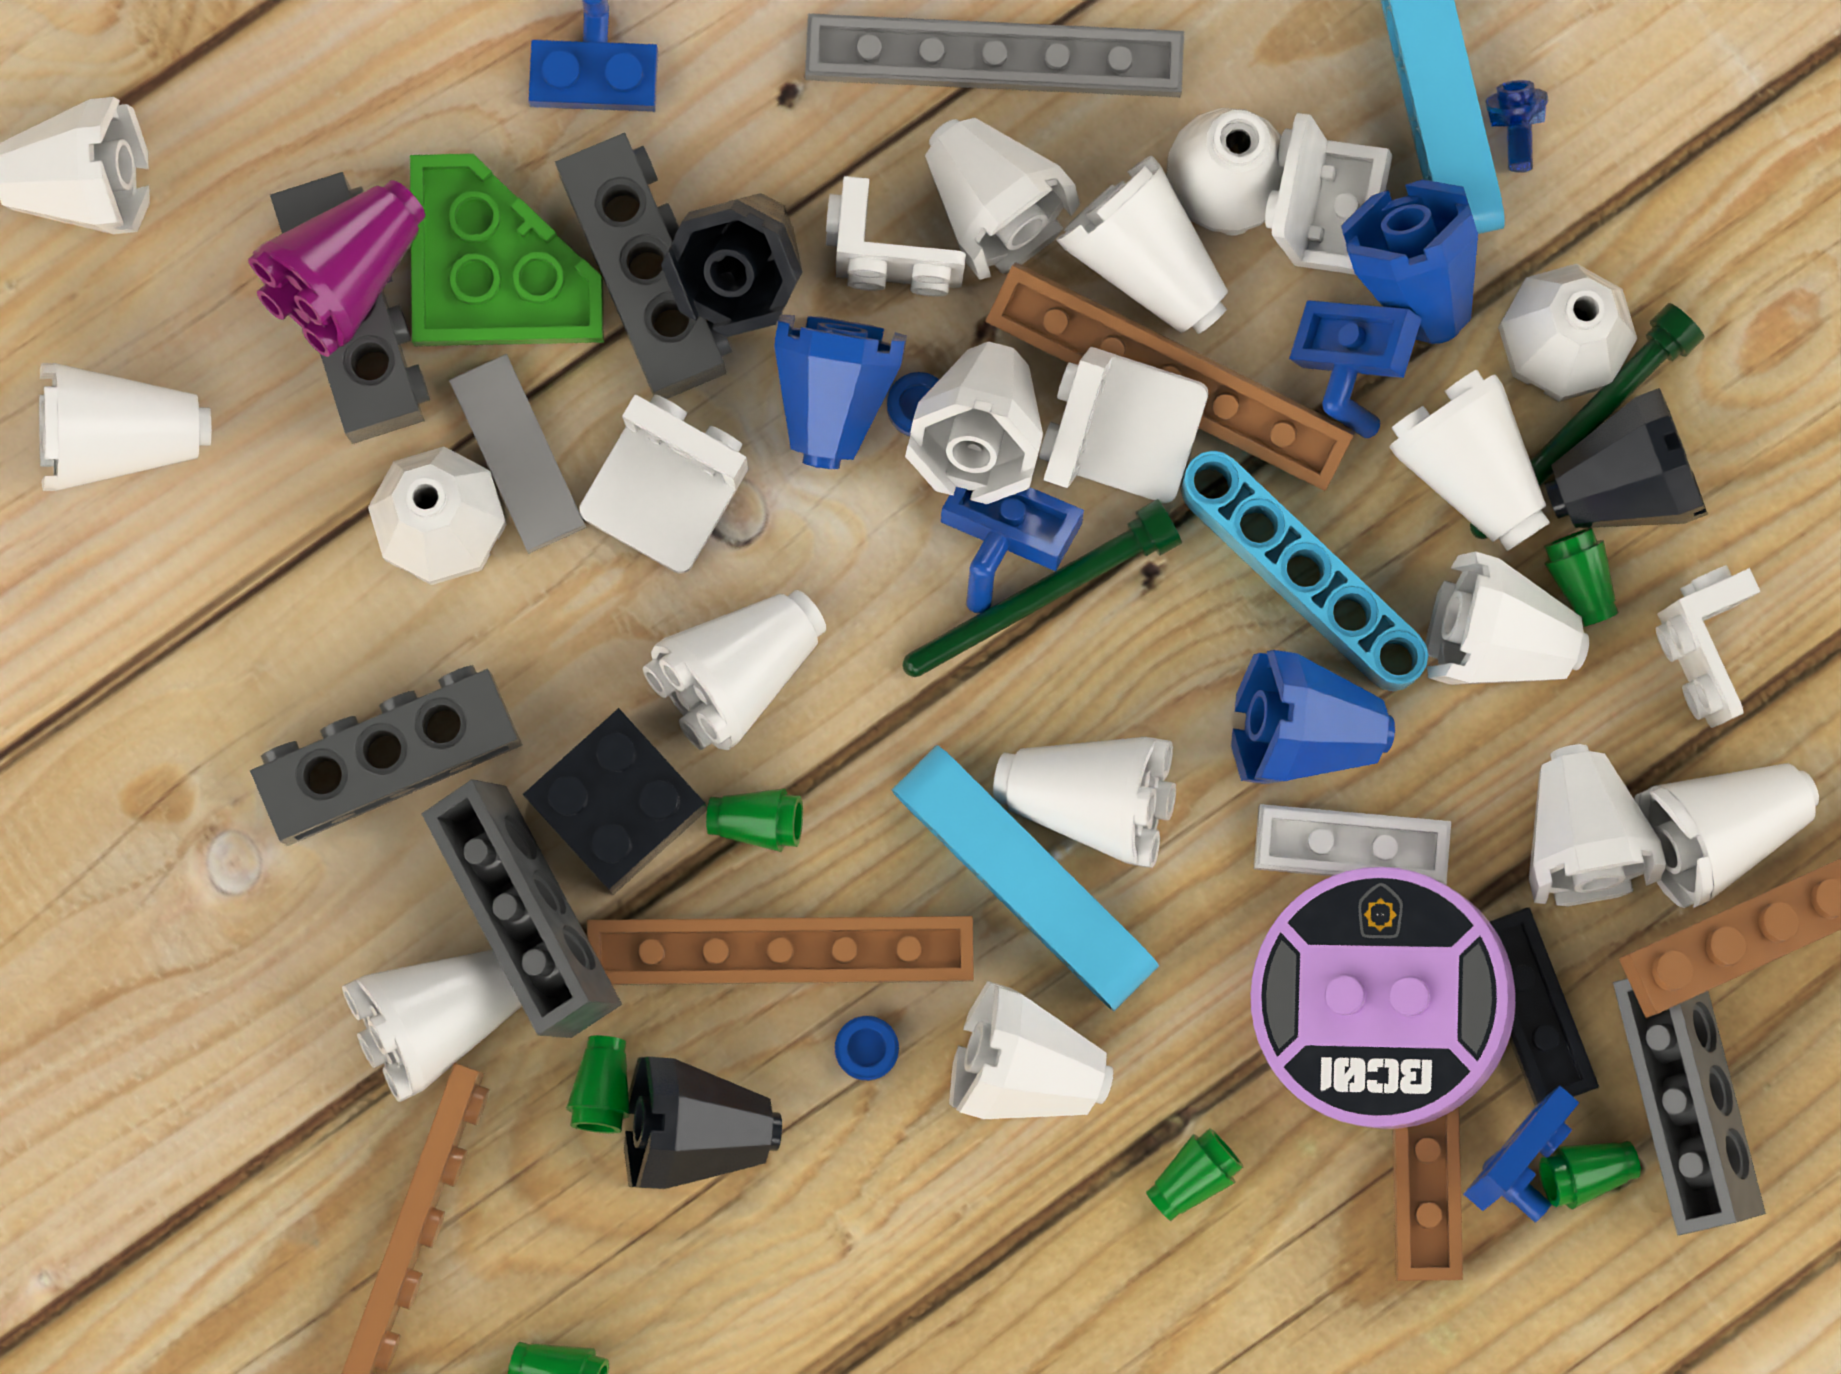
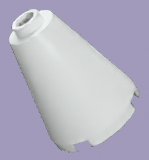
M1149 156L1128 171L1132 178L1126 184L1124 181L1116 186L1112 184L1089 204L1064 229L1066 233L1059 236L1057 241L1067 252L1178 332L1183 333L1192 327L1200 334L1217 321L1227 310L1220 301L1226 296L1228 290L1161 165L1153 156Z
M41 363L40 379H52V386H44V395H39L40 467H53L54 476H44L41 480L43 491H58L197 459L199 456V446L211 445L210 407L199 408L198 396L196 394L57 363Z
M1785 763L1651 786L1647 790L1635 795L1634 800L1659 837L1664 853L1666 867L1661 880L1657 881V884L1665 895L1682 908L1693 905V908L1708 903L1814 820L1815 806L1819 803V794L1810 775L1805 771H1799L1791 764Z

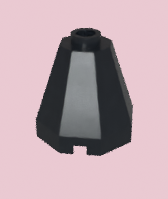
M759 193L688 212L681 222L675 235L676 237L661 264L680 313L697 321L699 316L714 323L711 329L726 337L776 325L803 272L794 229L785 205Z
M1660 388L1632 399L1551 465L1555 480L1545 483L1557 518L1560 519L1569 515L1575 528L1685 524L1708 515L1694 473L1686 457L1682 441Z
M638 1057L629 1089L630 1114H634L633 1131H625L624 1140L628 1187L668 1189L766 1164L769 1151H778L782 1137V1117L779 1112H772L770 1098L675 1058Z

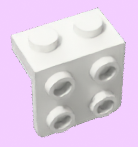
M1302 113L1296 114L1292 129H1285L1280 139L1278 163L1280 167H1284L1279 191L1272 190L1267 201L1265 213L1266 227L1272 229L1273 238L1294 266L1356 275L1348 255L1341 225L1369 197L1386 191L1393 155L1387 148L1327 140L1313 117Z
M844 176L842 195L829 194L826 225V245L837 246L836 277L848 278V286L861 290L885 289L886 282L911 284V292L925 296L948 295L949 288L961 287L966 253L962 251L864 242L869 178Z
M1090 347L1081 358L1079 365L1069 362L1065 369L1057 399L1066 401V408L1060 425L1050 422L1039 454V459L1049 462L1044 481L1068 488L1077 475L1154 501L1158 499L1160 503L1173 501L1178 494L1208 399L1209 392L1207 387L1202 382Z
M635 394L622 415L626 427L581 502L579 511L581 517L587 523L676 573H686L692 568L749 470L747 457L739 453L743 444L736 438L714 426H709L706 433L694 428L683 421L687 412L666 398L654 394L651 401L648 402Z
M1725 565L1692 580V583L1680 588L1684 597L1657 614L1662 625L1656 627L1659 643L1671 662L1679 660L1689 682L1682 686L1686 702L1695 718L1700 720L1705 717L1711 728L1743 714V707L1703 621L1732 609L1761 592L1750 568L1732 576L1728 566Z

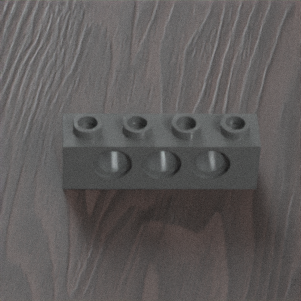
M622 133L555 161L560 179L653 396L656 394L668 399L725 375L726 369L722 356L732 352L727 337L711 329L714 323L706 321L701 316L698 317L697 321L688 317L689 324L686 330L678 336L665 337L660 335L654 329L656 318L666 310H679L665 273L662 269L654 278L639 279L629 271L633 259L645 252L655 253L664 260L679 229L669 203L657 207L648 187L649 184L658 181V178L645 147L641 146L632 150L626 133ZM618 196H630L640 204L637 214L625 222H617L608 218L605 214L606 206L612 199Z
M340 172L270 194L281 232L284 233L364 192L362 186L351 189L344 173ZM383 290L353 338L344 346L336 349L328 357L320 354L344 432L352 444L424 422L419 404L430 401L419 364L407 367L400 345L411 341L401 306L396 305L389 308ZM370 352H380L387 355L389 358L388 368L381 377L374 380H364L357 376V364L364 355Z
M474 665L460 668L438 680L441 689L417 698L415 691L399 694L379 705L382 714L361 723H358L356 716H350L320 730L323 737L322 740L299 749L297 741H293L262 754L261 758L264 764L250 770L279 841L286 846L292 845L522 746L495 679L488 668L478 673ZM443 710L457 713L460 717L461 726L459 733L454 739L446 743H436L429 739L427 726L434 714ZM389 735L398 738L401 744V755L398 761L388 768L380 769L373 767L368 757L371 744L381 736ZM323 761L337 762L342 771V778L338 787L327 794L313 792L309 781L313 768Z
M471 779L422 813L427 826L538 1036L572 1038L622 1005L507 786Z
M1628 978L1613 982L1677 1235L1737 1223L1766 1214L1709 991L1646 1018Z

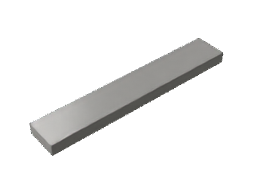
M808 14L805 80L1181 97L1184 31Z

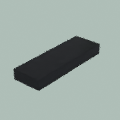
M1530 907L1490 921L1501 939L1512 968L1516 1003L1514 1022L1509 1040L1534 1105L1536 1106L1558 1086L1564 1088L1573 1097L1599 1088Z

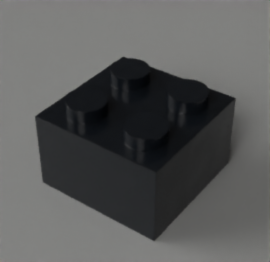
M619 708L523 793V796L613 895L707 811V805Z

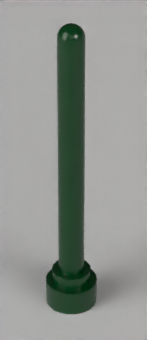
M1668 303L1650 321L1652 329L1646 334L1648 342L1620 369L1613 382L1602 387L1530 460L1539 487L1553 474L1551 465L1597 429L1666 359L1674 361L1679 355L1688 356L1705 338L1701 329L1685 312L1677 306ZM1470 523L1471 533L1476 538H1488L1477 527Z
M1157 499L1135 511L1137 518L1127 523L1128 531L910 652L903 659L902 666L904 672L911 677H919L1138 553L1142 552L1145 556H1148L1156 551L1161 556L1182 544V540L1165 508Z

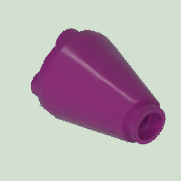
M390 180L383 187L374 186L261 244L248 259L251 268L264 284L257 291L258 298L276 318L284 320L289 315L302 327V333L310 345L323 356H330L336 349L344 346L353 338L418 235V224L426 217L422 205L405 186L395 180Z

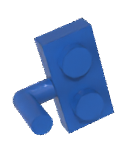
M582 0L584 8L583 42L531 40L530 107L656 112L657 44L608 43V0Z
M1307 300L1289 359L1302 368L1332 371L1322 402L1323 410L1338 422L1356 431L1355 433L1363 438H1371L1379 431L1380 419L1350 399L1357 374L1404 378L1422 318L1411 310L1404 308Z
M956 487L954 496L949 495L942 507L941 523L983 540L970 564L966 599L968 609L974 613H982L991 607L995 572L1007 551L1056 571L1082 525L1083 509L1031 487L989 504L970 500L972 491Z
M1558 1086L1532 1109L1504 1145L1484 1162L1481 1173L1463 1194L1481 1211H1484L1503 1196L1509 1203L1515 1204L1536 1223L1552 1204L1530 1184L1536 1173L1528 1165L1539 1152L1545 1158L1549 1157L1567 1138L1572 1129L1564 1121L1577 1107L1579 1102L1564 1088Z

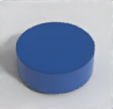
M913 372L899 378L891 387L887 398V412L893 426L902 434L910 437L918 402L939 381L937 377L925 372Z
M860 1016L850 1020L841 1028L835 1041V1055L842 1070L849 1076L862 1081H872L885 1076L894 1067L899 1054L898 1038L892 1027L884 1020L873 1016Z

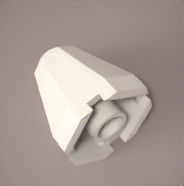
M115 97L89 99L1 142V204L14 211L110 234L138 232L150 204L149 185L140 188L136 187V167L149 169L148 150L134 109L127 104L118 105L120 100Z
M976 118L963 121L957 119L950 120L941 125L929 140L931 147L925 154L929 169L959 248L962 252L966 253L965 262L980 280L991 277L989 266L995 265L1004 274L1010 271L1011 266L1015 262L1021 265L1052 243L1062 231L1063 227L1056 218L1063 208L1072 217L1080 205L1075 184L1059 165Z
M1578 264L1526 277L1498 326L1513 377L1527 385L1531 383L1544 390V394L1558 402L1599 391L1602 387L1613 382L1637 340L1623 289Z
M988 341L968 349L918 402L905 457L935 491L954 496L956 487L972 491L970 500L989 504L1030 489L1043 431L1029 365L1014 348Z
M444 446L393 461L368 507L385 561L408 571L430 585L481 571L490 556L497 538L499 540L507 525L491 471ZM438 499L434 507L427 509L428 502Z
M1479 552L1457 556L1451 569L1462 571V574L1456 584L1448 581L1442 583L1436 596L1425 641L1428 656L1438 659V665L1427 666L1429 679L1451 685L1567 679L1572 669L1579 670L1589 648V636L1583 632L1581 616L1499 558Z
M1583 744L1565 746L1553 751L1550 754L1551 761L1542 764L1539 772L1529 882L1534 903L1546 904L1549 893H1554L1556 905L1567 907L1619 898L1633 892L1631 879L1644 874L1646 886L1661 880L1666 867L1661 841L1605 753L1589 751L1588 746Z
M987 981L971 1007L963 1030L972 1032L967 1048L958 1046L953 1060L949 1105L957 1108L956 1110L961 1113L981 1119L1088 1115L1095 1103L1103 1104L1109 1094L1113 1080V1068L1106 1065L1107 1053L1012 988Z

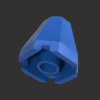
M1422 179L1406 184L1405 187L1408 195L1395 200L1391 199L1389 190L1372 195L1341 225L1354 273L1383 307L1409 309L1421 317L1422 320L1416 340L1440 344L1456 337L1460 330L1471 320L1478 232L1463 186Z
M781 315L777 324L774 348L791 450L804 453L802 463L824 469H840L841 459L854 460L903 362L907 335L895 332L890 344L882 341L884 328L826 317L808 316L806 328H793L795 315Z
M1270 650L1267 651V654H1253L1236 693L1234 712L1246 713L1245 730L1233 728L1231 748L1241 781L1269 784L1377 764L1382 753H1387L1394 741L1395 722L1393 717L1388 714L1383 699L1298 653Z

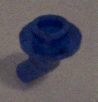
M1514 80L1502 83L1497 86V93L1489 96L1485 101L1491 126L1507 127L1508 169L1516 173H1524L1533 169L1532 124L1545 122L1547 103L1549 102L1547 92L1536 89L1534 83L1528 80Z

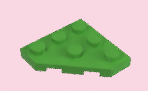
M474 154L410 155V192L420 202L426 215L425 219L418 224V235L411 244L412 343L414 346L604 343L603 279L601 274L584 258L575 253L522 199L515 196Z

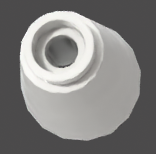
M1219 108L1198 115L1179 131L1168 153L1166 176L1190 221L1211 231L1222 232L1232 236L1243 234L1248 229L1260 226L1265 222L1269 195L1272 190L1279 191L1284 167H1280L1278 163L1281 135L1268 120L1244 109ZM1237 143L1239 144L1238 149L1241 154L1233 153L1229 148Z
M1475 370L1445 390L1451 401L1430 415L1426 408L1422 406L1391 427L1398 439L1389 447L1402 463L1491 541L1494 542L1499 539L1505 549L1509 551L1550 522L1542 512V509L1546 507V503L1503 384L1496 374L1484 380L1478 370Z
M795 590L788 596L778 594L662 639L654 645L651 651L652 661L643 666V673L654 691L663 698L669 696L681 712L683 717L679 719L680 727L695 747L703 750L708 745L713 744L718 749L729 750L739 743L818 644L817 637L826 631V624L816 605L803 592Z
M1138 737L1023 748L1017 751L1016 754L1003 753L998 761L995 772L993 796L999 804L1008 805L1009 811L1127 864L1153 868L1160 845V833L1156 830L1159 819L1170 820L1175 804L1176 784L1165 781L1171 767L1173 744L1169 740Z
M493 950L368 974L342 986V991L350 1010L358 1021L363 1019L367 1028L357 1033L360 1046L373 1068L382 1064L385 1065L383 1067L385 1079L398 1102L424 1091L452 1067L454 1063L459 1061L521 1007V1003Z

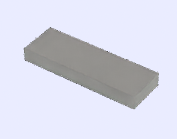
M507 354L450 379L451 386L528 554L585 529L584 521Z

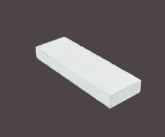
M1260 804L1258 807L1253 869L1334 876L1361 868L1390 867L1414 871L1446 885L1451 821Z

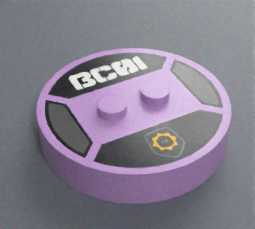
M1369 867L1350 870L1331 876L1304 891L1286 907L1269 929L1259 950L1252 975L1251 1013L1253 1025L1261 1050L1276 1076L1298 1099L1316 1111L1342 1122L1368 1128L1397 1129L1417 1126L1438 1119L1464 1104L1487 1082L1498 1066L1506 1050L1514 1022L1516 1002L1512 968L1501 939L1491 923L1477 907L1452 888L1431 877L1400 868Z

